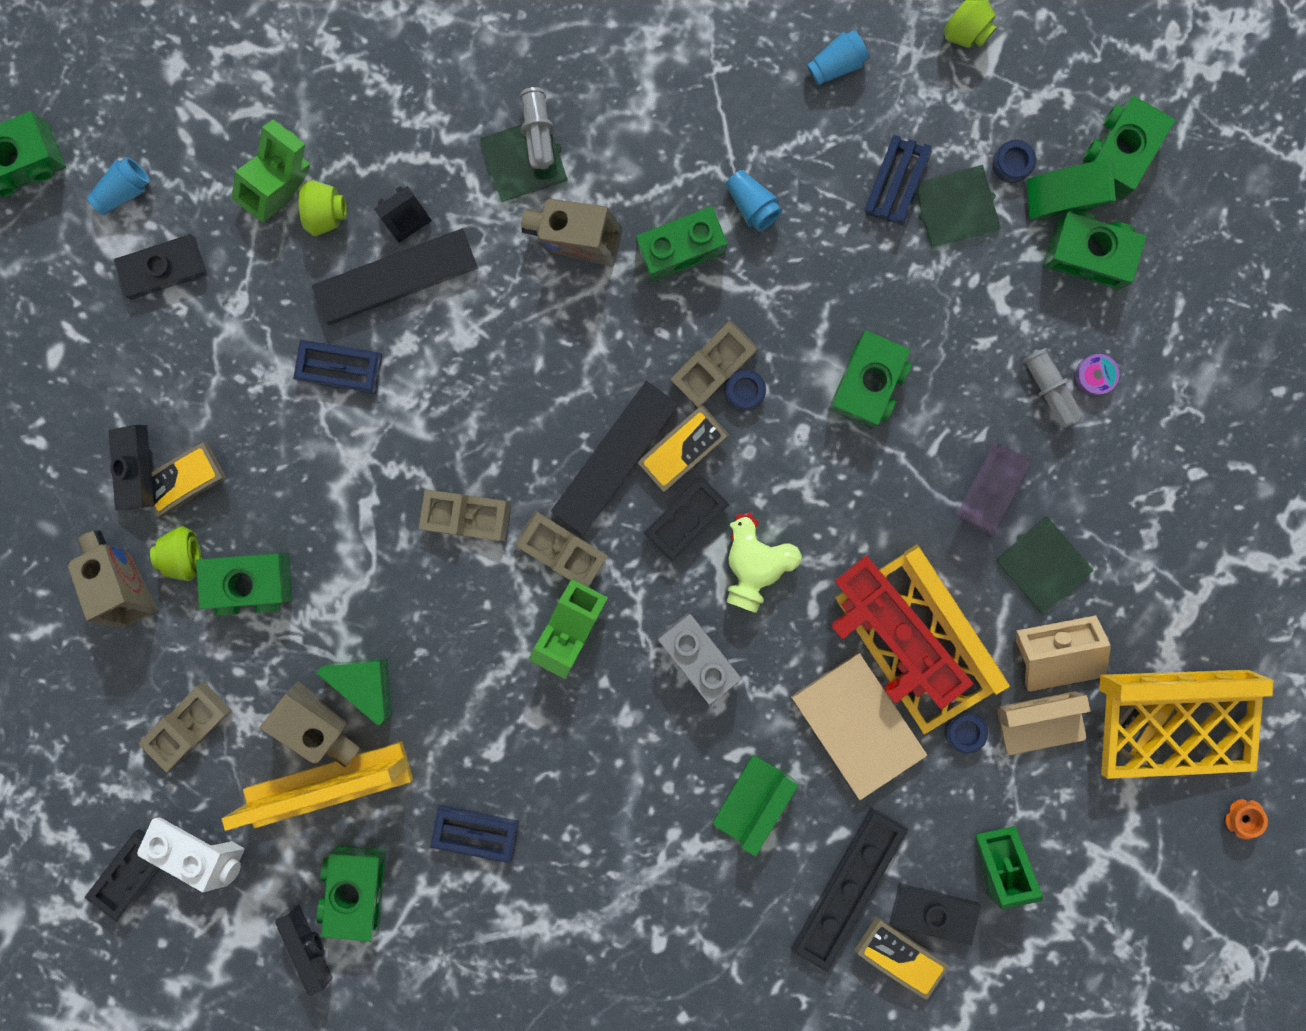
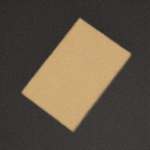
M859 652L791 696L859 800H862L928 756Z

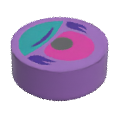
M1094 354L1083 359L1075 371V381L1079 389L1092 396H1099L1110 392L1117 385L1120 376L1116 362L1104 354Z

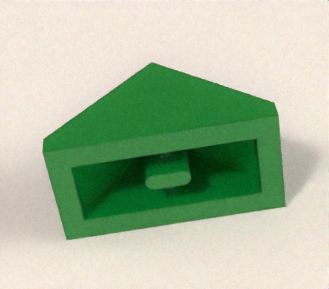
M388 658L330 663L321 666L316 672L378 726L387 722L392 716Z
M1013 826L976 834L975 839L987 895L1002 910L1043 901L1042 892L1016 827Z

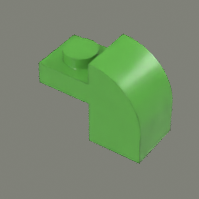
M273 119L265 124L261 129L257 156L235 171L231 199L264 223L284 207L302 185L310 168V163L303 158L306 144L299 140L294 133L286 130Z
M571 579L528 660L566 679L608 597Z

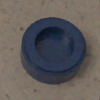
M1010 140L1004 143L997 150L993 158L995 174L1007 183L1023 181L1032 173L1036 165V154L1033 148L1022 140Z
M740 370L734 373L727 381L725 387V396L728 403L739 411L754 410L762 403L766 395V385L763 378L751 370Z
M963 711L946 722L944 734L946 741L952 748L961 753L971 754L979 751L985 745L988 738V729L985 722L979 716Z

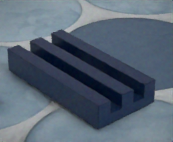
M893 135L864 209L865 214L904 226L932 153L931 145H917V142L909 139L907 142L902 140L900 136ZM899 150L904 151L882 209L878 208V203ZM913 154L917 155L919 158L897 213L891 212Z
M300 339L293 379L301 382L376 394V379L379 378L380 370L378 367L379 362L382 360V354L380 352ZM309 350L370 360L369 367L307 358V353ZM305 366L363 375L367 376L366 383L304 373Z
M440 805L437 810L430 848L510 863L519 820ZM449 818L508 830V833L506 835L445 823L444 820ZM442 832L505 844V848L503 851L443 839L441 835Z

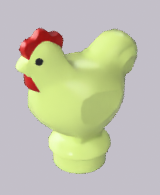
M748 512L746 514H737L735 517L736 521L730 523V527L733 530L730 538L733 544L728 560L729 566L737 576L739 583L728 588L730 593L726 602L757 613L760 604L764 603V598L759 593L760 589L776 582L784 572L795 570L801 562L802 554L797 546L790 543L770 547L759 542L756 536V527L759 525V521L754 519L752 514Z

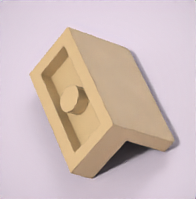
M1096 615L1016 630V643L1026 664L1025 686L1028 691L1099 679L1100 675H1107L1111 644Z
M1073 691L996 707L1004 749L1009 755L1084 741L1086 739L1082 713L1091 711L1088 697L1085 694Z

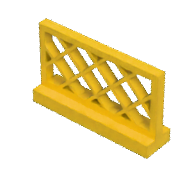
M916 544L879 570L887 578L888 574L902 566L911 581L908 595L900 594V596L909 606L911 603L930 608L933 613L930 632L936 638L950 640L955 646L953 659L958 664L959 656L961 655L968 667L960 666V668L966 674L974 675L981 686L979 690L969 696H958L955 700L959 702L949 708L947 705L939 714L927 721L918 709L920 696L917 697L915 695L914 701L909 694L901 700L925 735L993 693L999 694L1009 688L1010 685L919 545ZM914 587L917 588L923 599L912 597ZM842 592L839 595H837L835 599L837 600L840 607L845 613L846 610L841 606V604L846 599H848V597L845 595L844 592ZM937 620L945 633L935 631ZM861 624L856 628V631L890 682L896 677V665L899 658L892 650L877 647L873 640L874 628L870 629L868 633ZM883 655L894 657L892 667Z
M1250 670L1100 675L1099 691L1106 694L1101 775L1107 779L1257 772L1263 697L1273 695L1274 680ZM1240 701H1248L1247 714L1236 724L1228 713ZM1202 703H1209L1215 711L1199 725L1191 717V714ZM1164 704H1171L1177 713L1162 728L1153 716ZM1133 705L1140 714L1124 729L1119 724L1120 706ZM1223 719L1232 730L1216 745L1208 736V733ZM1186 721L1193 728L1194 732L1179 747L1170 735ZM1148 722L1157 731V734L1141 748L1132 737ZM1240 738L1244 743L1243 760L1231 761L1224 753ZM1203 740L1210 747L1211 751L1200 762H1193L1188 757V754ZM1166 741L1175 752L1163 764H1156L1150 756ZM1128 743L1137 754L1125 766H1116L1117 753Z
M403 741L356 754L346 767H343L337 761H332L247 786L243 789L246 804L221 818L224 829L227 831L251 823L254 828H258L411 783L413 776Z

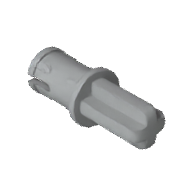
M530 87L520 93L524 116L521 131L527 138L531 167L545 170L554 162L550 136L554 128L553 123L548 120L546 93L542 88Z
M1041 349L1025 358L1023 362L1027 365L1041 390L1038 393L1039 397H1045L1060 426L1066 428L1079 422L1083 418V414L1066 385L1069 380L1068 378H1062L1048 353V349Z

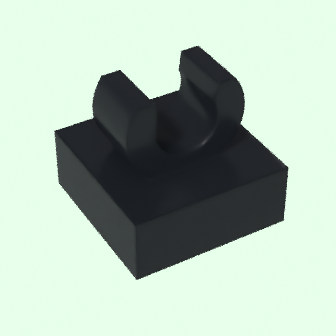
M408 186L405 188L397 187L395 189L397 193L386 201L381 198L378 200V207L374 209L398 243L432 221Z

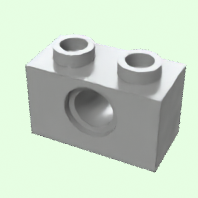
M690 612L658 636V641L709 705L742 680Z

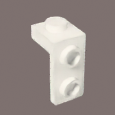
M159 817L152 819L137 854L139 857L199 891L207 892L228 886L235 880L241 869L239 861L245 848L232 841L211 846Z

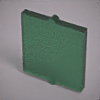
M522 124L480 138L489 164L486 170L490 176H493L501 202L568 181L559 155L562 150L561 145L555 143L552 133L550 136L554 162L545 170L531 167L527 138L521 131Z
M983 165L920 182L916 192L921 209L919 219L924 220L931 248L993 232L1001 228L993 202L996 195L990 192Z
M1049 517L1043 518L1025 535H1017V542L996 559L999 565L1042 614L1064 596H1071L1073 594L1072 589L1094 571Z

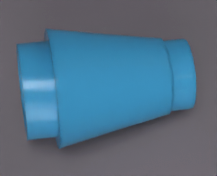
M853 29L847 34L842 32L813 61L807 64V68L819 86L824 82L863 68V62L868 60L870 55L863 40Z
M125 157L121 161L115 160L87 196V200L96 211L106 215L109 211L145 193V186L150 183V179L142 167L130 157Z
M744 170L736 172L726 182L725 187L729 190L748 227L754 226L757 231H763L781 215L782 208L778 205L779 199L750 175H747Z

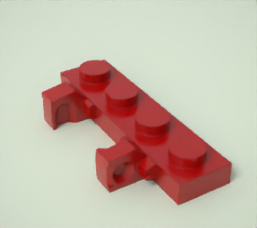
M867 555L863 556L834 580L848 599L841 604L846 612L831 624L833 630L841 639H844L861 624L867 631L874 628L901 661L896 666L902 673L883 687V690L895 704L911 691L917 697L927 692L942 710L974 684Z

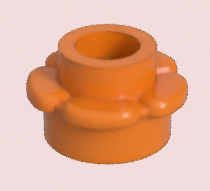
M1239 799L1230 805V812L1225 816V823L1230 831L1235 832L1236 837L1248 840L1259 837L1265 832L1268 826V818L1263 807L1254 800L1246 802L1244 799ZM1245 815L1249 817V820L1247 822L1242 821V818Z

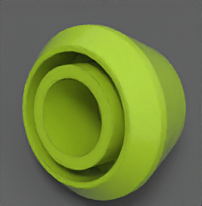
M965 0L943 29L945 39L948 42L966 48L972 47L975 43L979 47L983 46L997 29L992 23L996 18V14L989 0Z
M309 180L302 185L299 191V214L304 230L312 236H319L338 228L340 221L346 220L347 217L345 196L339 195L335 187L316 180Z
M180 526L159 537L156 541V546L150 549V559L154 570H160L161 574L167 578L187 582L192 581L197 576L196 560L202 559L200 544L196 534L192 530Z

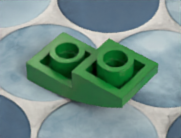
M1106 159L1080 164L1027 179L1030 219L1043 220L1068 211H1086L1115 202L1113 160Z

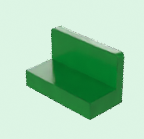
M752 755L713 819V825L740 841L741 848L756 857L797 789L798 784L796 780L758 756Z

